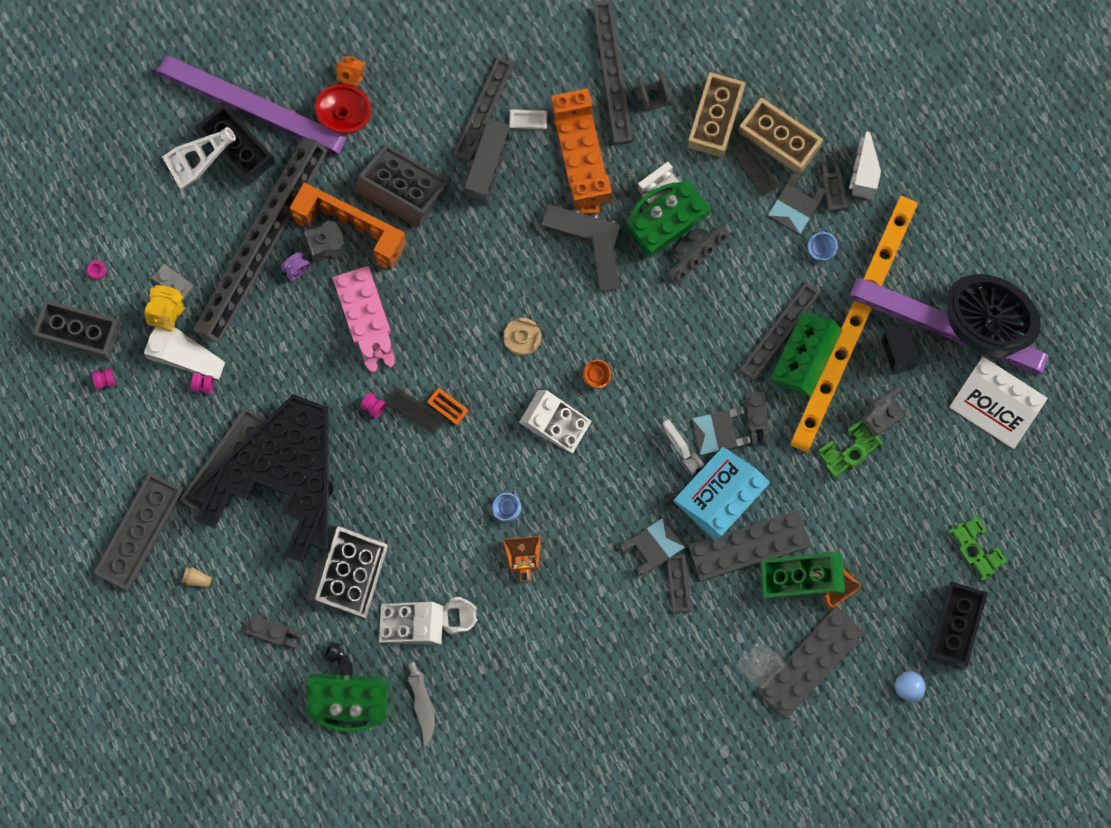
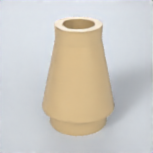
M186 567L182 582L188 586L209 588L212 577L193 567Z

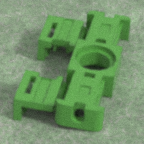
M862 420L848 429V434L856 438V443L845 450L842 456L841 452L837 453L834 449L836 446L833 440L819 449L820 456L827 463V470L832 473L836 480H838V475L849 467L854 469L868 459L867 454L879 446L881 449L883 447V442L878 436L875 437L872 432L870 436V432ZM856 451L860 454V458L852 460L849 457L850 453Z
M975 517L967 522L965 527H962L964 523H960L955 528H952L949 531V535L951 533L961 545L959 550L968 563L975 566L982 577L980 580L984 581L995 573V569L1008 561L998 547L993 549L994 552L988 555L987 553L986 557H984L985 554L975 541V538H977L976 535L981 532L983 534L987 530L979 518ZM969 547L977 549L978 554L975 557L967 555L966 550Z

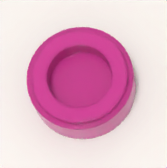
M92 261L87 266V274L93 280H100L106 274V267L101 261Z

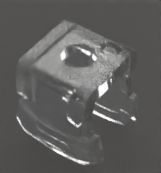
M758 640L752 647V650L738 660L737 665L750 682L765 690L766 688H771L776 674L783 671L786 667V662L778 653L772 651Z

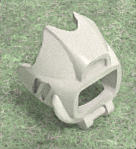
M461 597L452 598L443 607L442 627L451 635L471 629L478 620L476 618L477 607ZM449 609L459 610V627H449L447 612Z

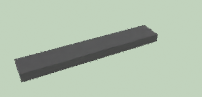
M497 56L453 153L454 157L470 163L475 154L476 143L481 140V128L483 124H487L488 119L491 118L515 65L513 62Z
M805 282L741 366L739 372L755 382L792 333L801 313L808 312L821 292Z

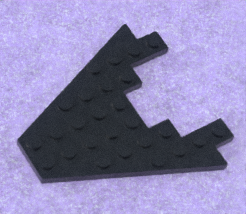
M292 394L189 493V499L203 504L196 521L215 529L230 494L249 500L257 483L288 495L289 497L282 513L299 520L284 554L286 557L304 563L310 546L328 552L329 408Z

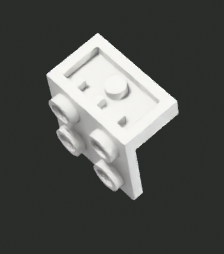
M669 162L665 163L639 182L638 191L644 197L660 186L679 182L672 173V165ZM672 189L652 196L647 200L648 204L658 197L670 193Z

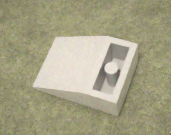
M866 131L865 138L861 137L849 189L853 190L852 196L874 200L881 170L871 134Z
M538 390L519 423L537 435L573 453L590 425L591 420L549 391Z
M434 602L381 604L379 643L440 645L442 641L443 606Z

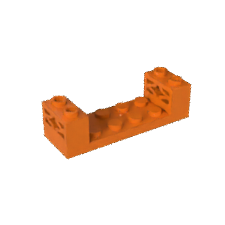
M583 89L551 96L553 115L574 209L579 210L581 208L612 203L611 186L604 169L592 116L589 90Z
M305 182L303 183L290 206L295 224L304 227V225L310 227L321 208L324 214L328 216L333 214L338 217L340 222L344 224L349 222L355 225L354 228L362 233L365 231L370 233L372 238L378 240L373 250L377 264L385 269L387 267L393 269L406 245L404 232Z

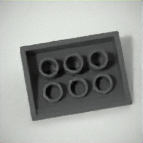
M386 144L358 176L354 191L419 228L436 205L450 180Z
M339 526L329 527L328 552L321 550L306 601L366 618L388 545Z

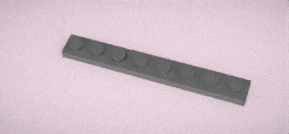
M611 0L594 2L593 11L614 145L632 143L633 137Z

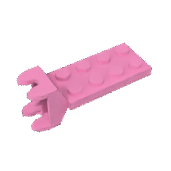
M369 266L332 277L354 344H359L367 369L372 373H376L378 359H383L385 365L390 368L393 367L395 357L389 338L391 331Z

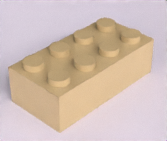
M709 72L688 140V148L724 158L746 82Z
M762 97L742 122L738 133L799 175H801L821 148L823 142L821 137Z

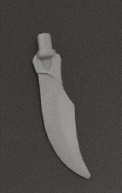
M415 662L407 664L410 671L408 681L415 694L414 709L423 732V746L426 747L434 732V710L425 688L423 673L419 672Z

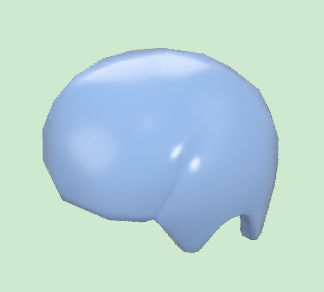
M819 232L813 235L807 244L808 253L813 259L818 261L832 258L838 248L835 237L827 232Z
M512 493L500 494L492 504L493 515L502 522H511L517 519L521 512L520 500Z
M903 672L897 677L895 682L896 693L907 702L919 701L924 696L926 690L923 678L916 672Z

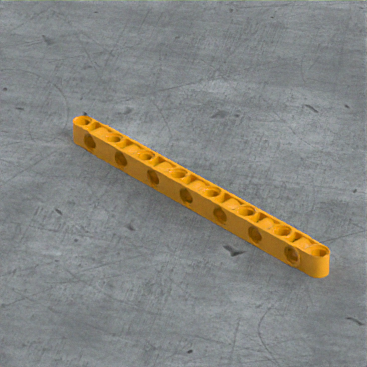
M902 195L900 196L864 280L882 286L918 202ZM900 220L904 225L897 226L894 221ZM886 253L889 258L882 259L879 254ZM853 301L841 328L840 337L809 400L790 446L808 453L869 316L871 307ZM857 320L860 325L852 326L850 321ZM841 353L844 355L845 359L838 360L836 359L835 354ZM827 387L830 392L823 394L820 388ZM812 421L815 424V426L813 428L806 427L805 422Z

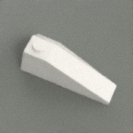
M156 327L149 337L144 352L149 360L189 372L199 373L203 376L211 375L216 380L220 379L225 364L223 360L177 328L170 331Z

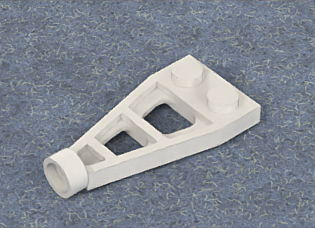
M226 127L221 132L174 148L165 154L163 159L179 188L184 189L195 182L224 148L236 138L233 131ZM211 142L214 151L209 156H206L201 146ZM196 151L201 159L194 169L191 168L185 157L186 153Z

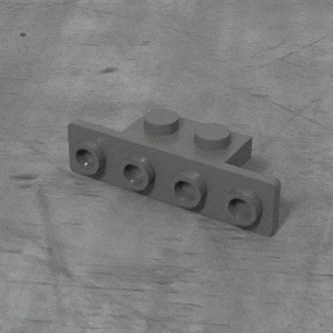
M720 224L709 235L696 227L670 251L671 256L679 262L668 272L674 285H678L684 280L688 274L725 242L730 236L725 225Z

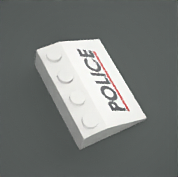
M982 357L949 408L1007 446L1015 449L1048 398L985 357Z

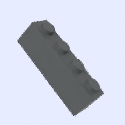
M548 204L541 224V230L594 245L593 234L612 232L615 249L621 226L616 221L610 219L605 221L593 214L588 216L581 214L582 212L576 209L567 210L559 204Z

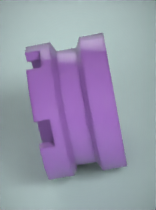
M298 252L289 257L280 268L283 273H287V278L293 281L303 275L310 268L311 264L308 260L304 259V255L301 252Z

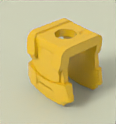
M156 285L150 289L149 298L151 299L144 312L146 323L150 326L173 331L175 320L185 309L181 302L183 296L180 291L174 288Z

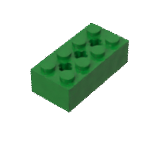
M802 312L770 379L780 389L811 397L842 329L834 320Z
M828 552L761 559L763 598L780 600L845 593L843 554Z

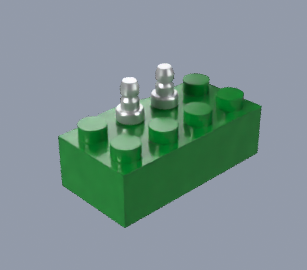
M688 180L685 182L669 183L652 190L638 202L629 218L627 231L650 259L708 217L711 208ZM672 189L670 193L662 195L651 202L641 214L637 213L642 204L649 198L660 192Z
M311 673L308 677L307 717L312 718L325 727L338 731L354 732L374 727L385 721L388 716L389 677ZM325 718L343 722L368 720L369 724L346 727L327 722Z

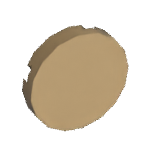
M518 318L507 325L504 330L503 339L505 346L510 352L525 356L537 350L541 343V332L534 321L528 318Z

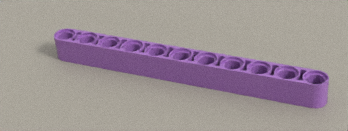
M165 55L156 71L159 76L166 77L165 79L178 85L183 84V87L212 100L216 99V102L224 103L229 108L232 106V109L245 115L249 114V117L263 123L266 122L265 124L280 131L283 129V132L296 138L299 137L300 140L302 137L317 140L328 150L327 152H333L332 154L339 155L347 139L343 134L334 133L315 121L173 57Z
M861 278L855 280L849 296L852 300L967 346L952 330L946 312ZM982 327L975 329V331L979 333ZM1027 347L1010 356L992 357L1041 375L1049 356L1042 351Z

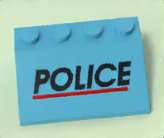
M722 447L673 501L716 541L768 486L770 481L756 468Z

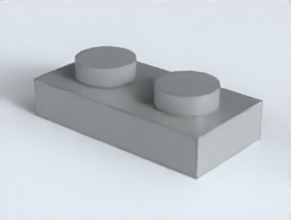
M165 264L162 265L152 278L161 286L171 287L180 291L183 296L182 301L194 288L193 284Z

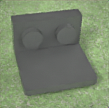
M902 386L896 389L892 387L885 393L883 398L877 397L864 410L866 414L861 420L875 437L905 417V414L894 401L903 390Z

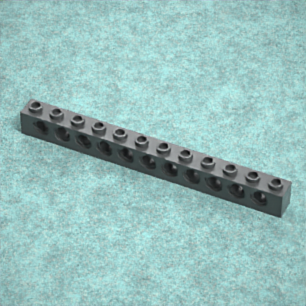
M304 137L300 140L193 329L203 339L218 344L221 341L290 219V206L304 182L307 184L311 182L328 151L317 140Z

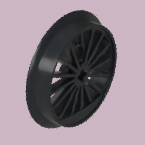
M986 274L968 275L957 280L948 292L947 315L952 330L963 343L980 353L996 357L1010 356L1032 345L1040 333L1041 321L1034 303L1021 289L1002 278ZM1002 305H1005V306H1007V307H1009V308H1007V309H1005V310H1001L1000 307H1001ZM1014 311H1016V312L1019 314V315H1007V314H1010V313H1012V312H1014ZM983 326L979 333L975 331V329Z

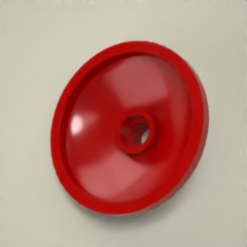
M336 84L325 88L318 95L315 103V114L318 121L326 129L338 134H351L366 126L371 116V104L368 97L358 88L347 84Z

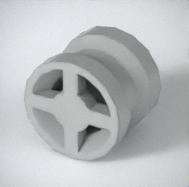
M695 452L690 453L691 456L687 459L681 460L682 466L691 476L696 474V470L704 467L703 462Z

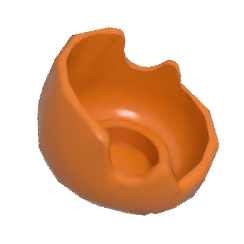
M592 360L585 365L582 377L589 387L595 389L603 388L611 380V370L604 361Z

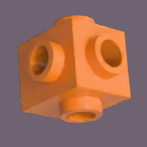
M344 56L341 62H337L335 73H337L336 80L341 81L343 84L358 86L363 78L366 62L359 61L354 57Z

